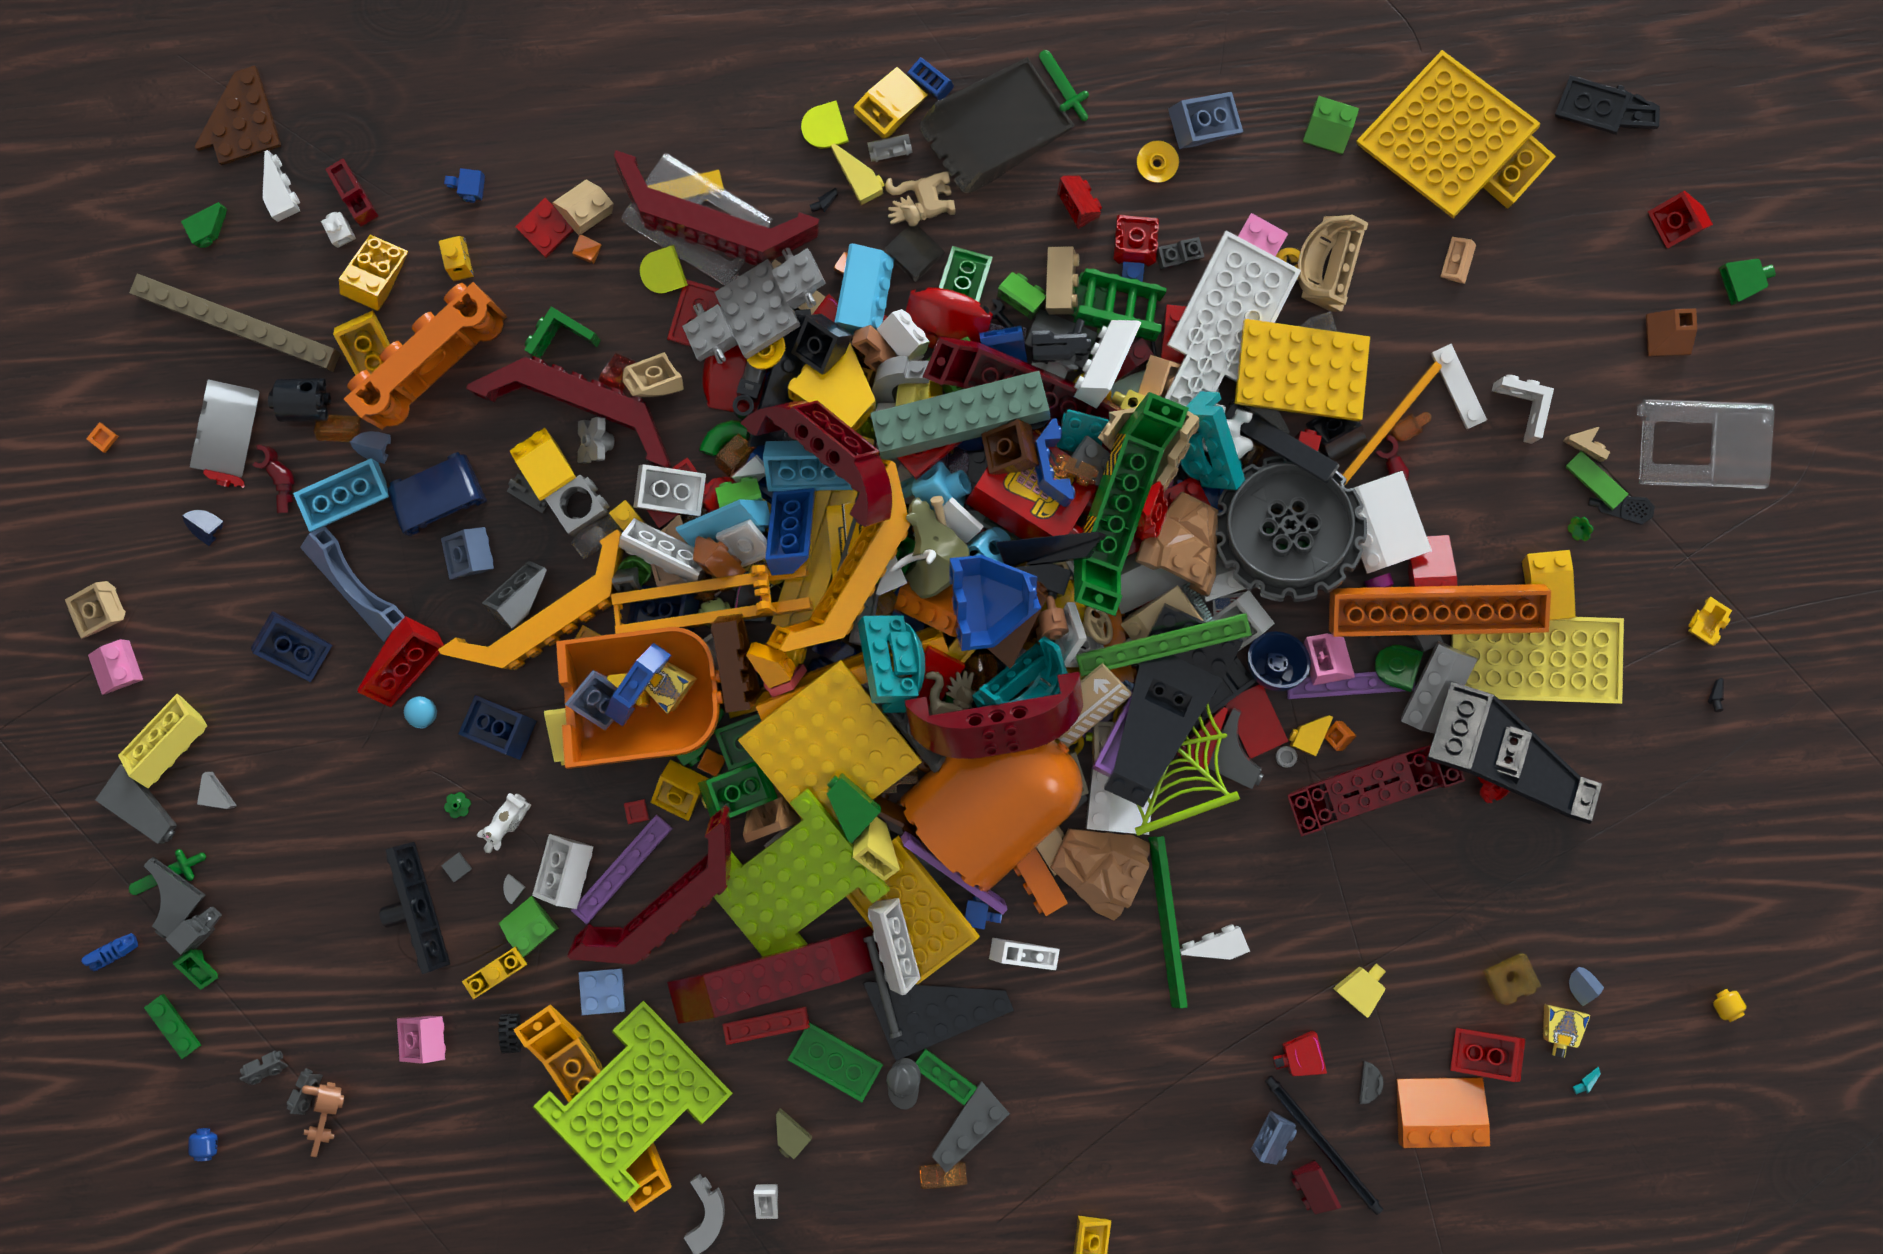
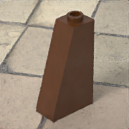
M1037 581L1036 592L1042 609L1048 593L1046 592L1047 588ZM1041 609L995 647L987 648L1007 667L1011 668L1014 665Z

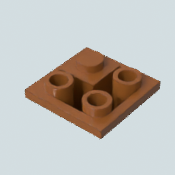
M1696 308L1673 309L1646 314L1648 356L1691 355L1697 333Z
M700 536L696 538L693 560L707 574L715 577L741 575L746 572L741 566V560L734 555H730L727 552L729 548L720 541L716 543L709 537L707 539Z

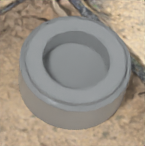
M1283 746L1277 750L1275 760L1281 767H1292L1297 761V753L1292 747Z

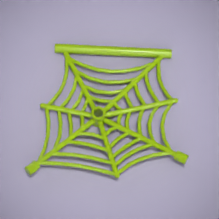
M1209 703L1206 705L1207 714L1218 734L1212 736L1209 734L1200 715L1198 720L1206 737H1201L1195 726H1193L1192 730L1197 738L1189 739L1187 736L1181 745H1187L1188 754L1181 747L1177 751L1185 759H1176L1169 764L1189 762L1194 767L1184 766L1171 770L1167 774V769L1165 770L1154 788L1152 798L1150 799L1149 797L1147 800L1149 806L1145 815L1141 806L1137 805L1143 820L1141 826L1135 827L1137 836L1240 799L1237 791L1229 793L1226 790L1219 773V747L1222 738H1226L1227 734H1222L1211 714ZM1086 733V741H1092V733ZM1211 740H1217L1214 765L1219 783L1210 775L1207 764V754ZM1200 742H1206L1204 749L1205 770L1199 765L1198 751ZM1196 743L1194 761L1191 758V744ZM1183 770H1198L1205 776L1181 778L1161 788L1163 780L1173 773ZM1200 780L1211 782L1215 786L1193 787L1181 790L1168 796L1153 808L1157 796L1167 788L1178 783ZM1212 790L1220 791L1225 795L1147 823L1149 817L1160 806L1181 794L1192 791Z

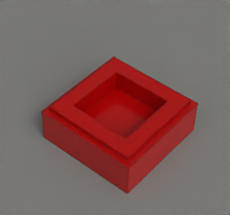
M645 799L624 804L628 824L650 820Z

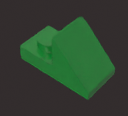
M189 950L173 961V965L200 990L218 978V973L204 961L202 950Z

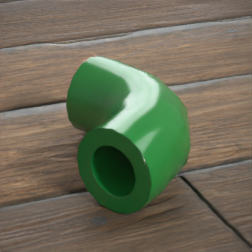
M730 420L719 423L707 432L700 445L699 452L719 457L720 451L725 444L731 441L746 443L750 433L741 424V421Z

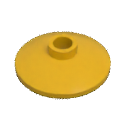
M1164 141L1147 143L1141 148L1137 156L1138 171L1146 180L1154 183H1162L1171 179L1179 166V157L1176 150ZM1159 161L1161 166L1155 167L1153 162Z
M782 337L748 358V363L752 367L761 370L776 365L785 351L784 338Z

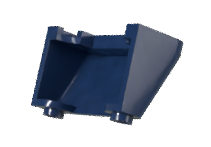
M459 452L451 454L447 457L448 460L407 479H397L389 483L388 493L403 534L411 537L420 532L419 527L424 529L428 524L463 508H470L469 505L477 504L479 506L487 502L465 454L460 455Z

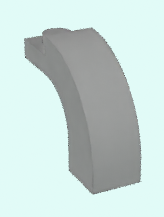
M897 356L882 362L876 370L872 387L876 403H896L897 389L900 384L929 383L928 379L922 377L929 361H910L908 356Z
M701 1174L695 1176L691 1180V1184L704 1204L705 1217L700 1225L687 1232L684 1237L693 1254H700L715 1241L725 1217V1203L719 1187L711 1192L710 1182L706 1177L702 1178Z

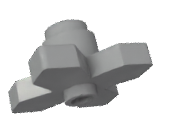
M595 417L591 421H578V435L581 438V445L578 449L577 462L587 464L591 463V461L605 460V452L611 451L614 446V436L605 431V418Z

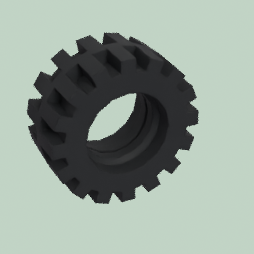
M520 1014L500 1015L498 1032L501 1053L520 1052L522 1042L514 1032V1029L522 1024Z

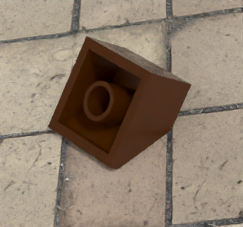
M1017 419L981 434L989 474L1018 473L1039 465L1030 424Z

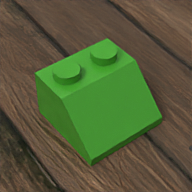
M1318 96L1314 103L1303 143L1343 155L1359 108Z
M1012 272L998 287L997 297L1032 320L1046 301L1045 291L1037 285L1034 287L1030 285L1024 275L1020 273L1016 275Z
M745 477L740 479L738 483L724 482L715 488L719 508L740 499L763 501L757 478Z
M533 896L529 897L499 922L508 942L513 948L517 947L522 957L527 956L559 929Z

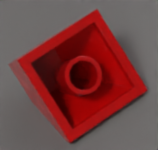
M1686 191L1648 211L1667 249L1713 225L1703 205Z

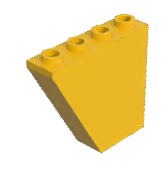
M849 343L846 353L826 374L822 375L808 364H805L801 374L797 378H793L788 384V394L791 400L807 402L818 400L856 432L871 416L870 413L876 410L874 395L851 343Z

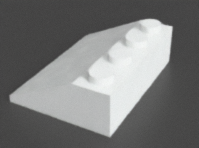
M1403 471L1354 487L1363 504V510L1358 515L1367 519L1365 543L1358 544L1359 547L1363 548L1361 558L1367 574L1432 551Z
M1091 767L1085 828L1136 834L1135 827L1141 826L1143 822L1137 805L1104 790V785L1109 777L1095 771ZM1148 801L1146 802L1144 807H1141L1144 812V815L1146 814V811L1149 806Z

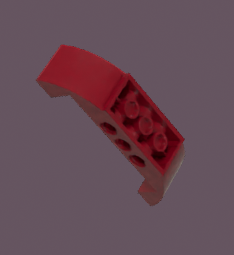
M818 400L813 402L793 401L759 409L741 421V424L747 428V431L755 436L784 429L789 437L797 440L806 451L813 453L822 464L830 467L839 478L848 482L852 489L860 492L849 513L856 519L858 524L867 527L891 518L892 489L886 468L879 457L880 451Z
M1427 745L1320 780L1288 794L1287 797L1302 837L1322 830L1321 827L1439 787L1446 788L1466 780L1461 770L1427 760L1431 745Z

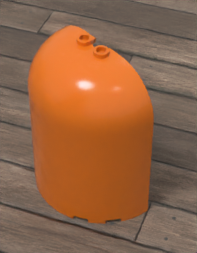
M666 627L556 641L559 684L564 688L565 703L592 670L607 677L615 674H626L636 660L653 643L672 655L668 663L697 678L674 711L667 714L649 695L650 705L647 708L638 706L635 703L633 706L635 710L624 726L613 721L606 731L565 705L567 725H562L565 768L572 769L677 756L693 752L704 745L717 727L720 704L724 703L723 693L719 691V683H721L719 670H716L712 653L704 640L690 630L679 627Z
M1053 740L1043 746L1014 753L974 759L946 757L939 771L934 773L931 770L926 773L901 797L900 801L901 805L906 807L904 814L908 822L916 825V834L938 860L952 873L959 872L965 883L972 887L978 885L980 891L986 892L993 888L1074 812L1082 795V776L1077 763L1068 753V747L1061 741L1057 744Z

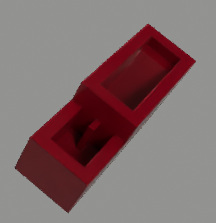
M344 158L325 169L340 197L360 227L379 216Z

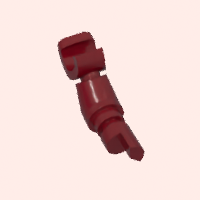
M1386 435V441L1393 444V450L1387 454L1381 450L1376 453L1379 457L1387 459L1388 462L1385 464L1389 475L1403 471L1408 482L1409 469L1402 458L1396 455L1399 448L1398 442L1394 437Z
M256 445L257 450L265 453V460L262 463L254 462L253 466L266 469V472L273 480V484L276 485V491H279V495H276L277 513H288V503L293 502V497L290 495L292 485H294L292 471L277 460L278 456L275 449L269 446Z

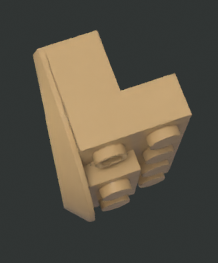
M1354 215L1326 216L1323 218V222L1310 233L1300 251L1297 268L1301 270L1298 276L1299 285L1303 290L1301 298L1330 312L1343 311L1348 298L1347 293L1364 230H1367L1368 222ZM1322 236V237H1324V238L1330 240L1331 243H1329V242H1327V241L1321 239L1320 237ZM1332 248L1327 270L1324 275V279L1322 280L1324 263L1329 251Z

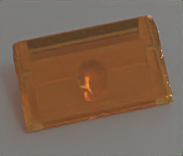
M328 415L327 421H316L314 428L316 439L318 441L350 442L355 436L360 434V417Z

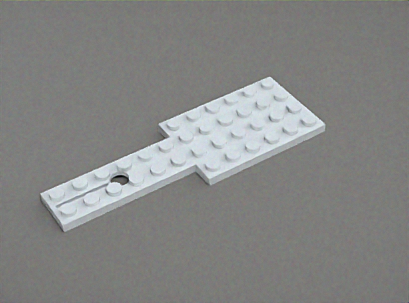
M1226 230L1167 346L1186 356L1164 398L1187 406L1200 391L1216 392L1224 376L1237 382L1243 320L1251 319L1275 323L1301 270Z

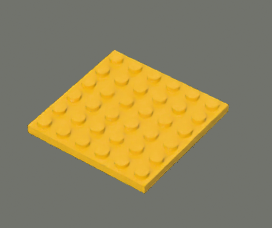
M1441 50L1358 138L1357 145L1454 219L1540 127V122Z
M842 660L834 664L738 739L740 744L789 804L808 788L838 825H840V822L827 796V784L835 775L839 777L843 773L871 799H874L922 763V760L878 705L871 702L870 695Z

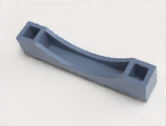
M325 526L309 533L300 548L382 641L385 642L393 629L405 616L394 604L377 597L359 581L346 562L338 540Z

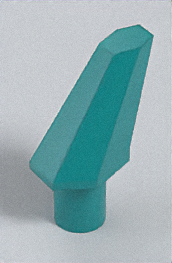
M1599 1067L1581 1079L1582 1083L1573 1086L1576 1095L1584 1091L1588 1094L1601 1075Z

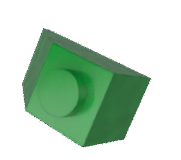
M218 202L181 221L192 244L198 248H205L213 243L212 241L218 239L227 213L225 206Z

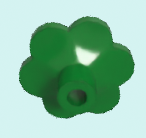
M1575 516L1571 519V524L1568 525V531L1572 533V537L1575 540H1589L1590 534L1594 530L1585 517L1579 518Z
M462 792L450 794L447 796V803L444 805V809L450 813L452 818L464 817L469 813L468 808L471 806V801Z

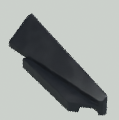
M1087 532L996 542L1004 564L1016 566L1027 562V565L1032 566L1088 559L1093 555V549L1100 540L1106 538V534Z

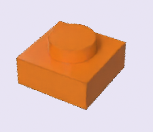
M99 422L86 439L99 450L106 453L119 436Z

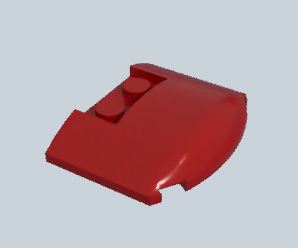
M927 288L916 293V289L911 290L906 312L911 316L913 323L924 331L925 337L929 340V348H935L939 337L953 339L968 337L970 341L981 343L979 333L989 330L993 316L990 311L987 314L980 307L981 303L962 293L948 289Z
M739 345L723 353L726 361L722 360L723 363L721 364L717 363L715 355L705 358L703 390L709 408L734 412L733 401L737 397L736 391L747 363V359L743 356ZM765 377L762 383V390L758 402H753L755 408L754 412L758 410V406L763 395ZM746 403L738 406V410L741 412H746L750 408Z

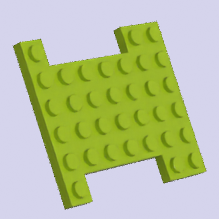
M808 788L790 802L803 820L744 865L741 864L731 851L730 878L727 881L728 886L722 894L713 896L763 957L807 945L798 932L859 887L871 903L877 901L890 890L889 886L882 879L853 858V842L851 844L847 840L844 831Z
M644 1001L612 1030V1033L626 1048L566 1106L549 1091L532 1107L623 1203L640 1187L626 1169L685 1110L702 1125L733 1094Z

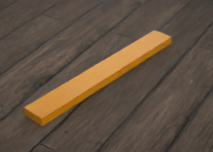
M1436 361L1429 367L1369 440L1368 444L1364 446L1342 473L1347 479L1345 485L1442 368L1441 364Z

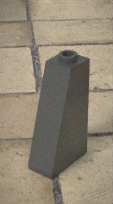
M119 765L95 801L157 844L169 842L175 835L174 829L177 824L150 790L130 778L124 766Z

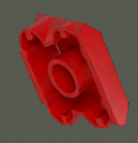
M1118 215L1114 260L1118 264L1124 261L1144 263L1148 267L1156 263L1159 219Z
M1160 481L1153 484L1150 488L1135 532L1141 540L1150 537L1157 538L1166 518L1168 502L1167 499H1164V487Z

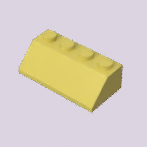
M176 694L118 757L128 776L149 788L190 747V744L203 734L207 724L191 705L180 695Z

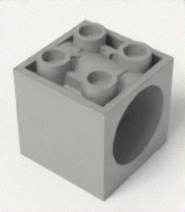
M578 475L575 479L545 498L567 533L573 537H577L610 515L607 510L610 506L604 497L596 494L598 488L589 477L585 478L582 475ZM576 492L584 494L589 492L592 498L590 512L583 518L573 517L571 519L567 513L569 498Z

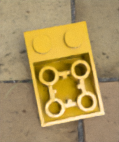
M896 67L868 90L853 106L854 113L882 139H886L895 132L928 94Z
M369 235L339 278L340 294L378 311L389 296L408 255V251L373 235Z

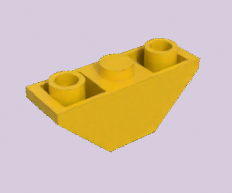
M515 946L463 980L462 983L474 1000L522 969L527 963Z

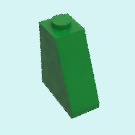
M841 773L839 777L835 775L828 782L827 796L847 840L852 844L881 812V806Z

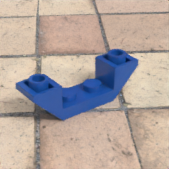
M1054 418L1035 442L1039 465L1035 467L1039 489L1063 507H1068L1075 498L1074 486H1071L1070 478L1053 480L1054 469L1050 467L1049 463L1050 450L1048 447H1055L1062 438L1061 426H1058L1057 418Z
M653 643L636 660L614 692L605 714L621 726H624L635 710L633 706L655 673L661 672L672 655Z

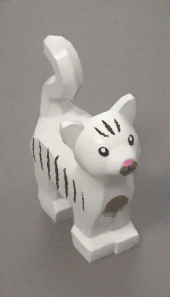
M509 793L505 803L494 815L492 823L478 832L477 836L487 841L484 846L485 853H491L493 847L498 851L501 847L503 836L507 832H513L530 809L531 804L526 802V799L520 794L513 795Z

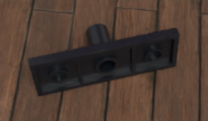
M415 842L385 849L387 862L393 874V882L396 885L401 902L384 906L380 909L381 923L386 928L407 922L411 935V944L415 949L417 964L422 974L450 965Z

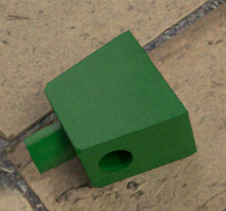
M1759 259L1730 262L1719 267L1731 306L1767 288V279L1775 277L1776 274L1773 265L1762 267Z

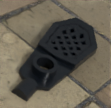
M1626 496L1613 511L1602 500L1590 497L1588 506L1598 507L1602 513L1640 525L1653 518L1655 506L1647 497Z

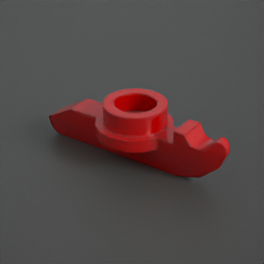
M207 469L203 471V474L209 479L217 480L216 485L229 487L230 483H232L234 487L238 485L242 488L245 487L243 480L238 476Z

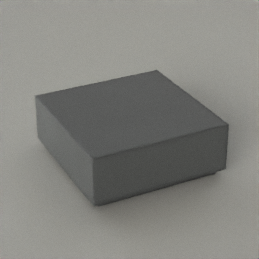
M460 852L441 865L453 882L458 881L472 870Z

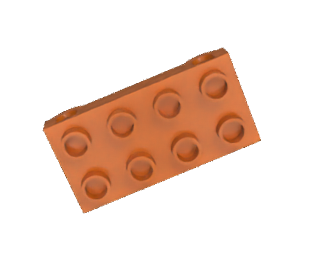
M474 282L468 287L464 283L457 284L445 295L444 301L448 305L436 316L432 312H427L415 321L411 329L416 334L404 345L399 341H395L382 351L379 358L383 361V364L370 374L367 370H363L349 381L347 388L351 392L344 400L360 418L382 430L386 426H398L408 417L409 405L480 341H492L499 336L503 328V320L507 316Z

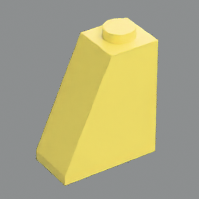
M563 708L544 711L554 762H561V766L565 765L562 725H567L566 710Z
M876 816L854 840L853 858L885 881L899 871V864L887 824Z

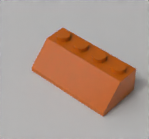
M908 581L907 584L900 587L894 609L941 632L957 637V617L954 615L952 603L953 584L939 594L924 599L920 598L911 589Z

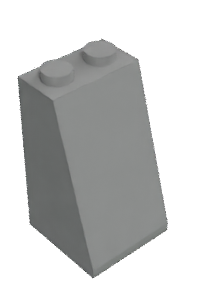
M1138 552L1128 555L1121 571V595H1123L1119 605L1121 614L1154 600L1177 585L1181 587L1190 582L1162 568L1152 570L1135 562Z

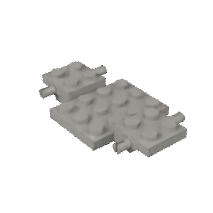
M785 248L786 251L783 249L782 253L786 261L775 269L767 259L717 290L715 294L721 307L717 304L704 312L702 304L698 303L693 306L697 317L682 327L696 358L700 362L709 356L715 355L717 363L721 364L723 363L722 360L726 361L723 353L736 345H739L743 356L748 359L801 326L794 309L805 302L809 308L813 307L812 304L815 306L816 301L812 294L826 284L808 248L793 256L790 248Z

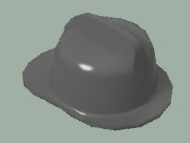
M909 1058L897 1060L892 1065L886 1078L888 1095L891 1102L896 1107L906 1110L912 1108L917 1102L921 1076L919 1066Z

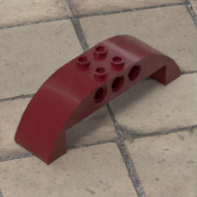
M1079 672L1057 675L1060 694L930 715L927 697L905 700L911 735L926 749L945 757L958 759L982 758L1043 746L1067 732L1081 714L1083 697Z

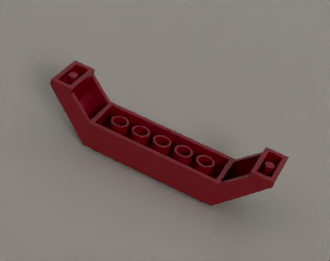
M617 150L614 153L618 174L639 220L650 231L659 230L668 237H680L689 244L696 245L698 243L704 245L707 250L713 252L718 250L724 252L730 258L736 259L739 257L745 259V262L751 265L760 264L767 259L772 261L783 255V249L786 251L785 248H790L792 251L816 239L819 234V219L800 212L798 217L770 229L649 188L638 170L636 157Z
M939 337L922 376L940 385L945 384L967 389L1040 371L1050 408L1051 419L1047 423L1057 418L1058 426H1061L1063 414L1067 413V410L1101 417L1109 421V412L1123 410L1106 398L1096 409L1074 397L1077 388L1074 387L1076 383L979 342ZM1102 443V447L1111 453V450Z
M532 356V359L524 357L469 383L466 388L474 395L495 403L496 398L524 387L598 417L605 418L608 421L637 431L647 452L645 459L650 464L657 467L672 468L651 411L642 398L632 395L629 398L623 391L614 387L609 390L603 383L593 379L591 382H588L583 375L573 371L570 375L564 368L552 364L550 367L544 360Z
M726 805L723 806L709 820L705 837L708 839V854L624 927H593L589 923L574 937L567 956L571 960L636 964L640 959L642 961L645 960L655 946L657 948L660 947L670 933L674 935L681 928V924L684 921L693 919L699 908L707 907L712 901L713 896L722 894L728 886L727 881L730 878L731 870L729 808Z
M868 925L825 940L711 972L669 981L667 984L678 1024L716 1018L837 984L874 970L867 943L864 942L863 938L873 935L874 931ZM875 941V944H876V947H877V951H878V955H879L878 944H877V942Z

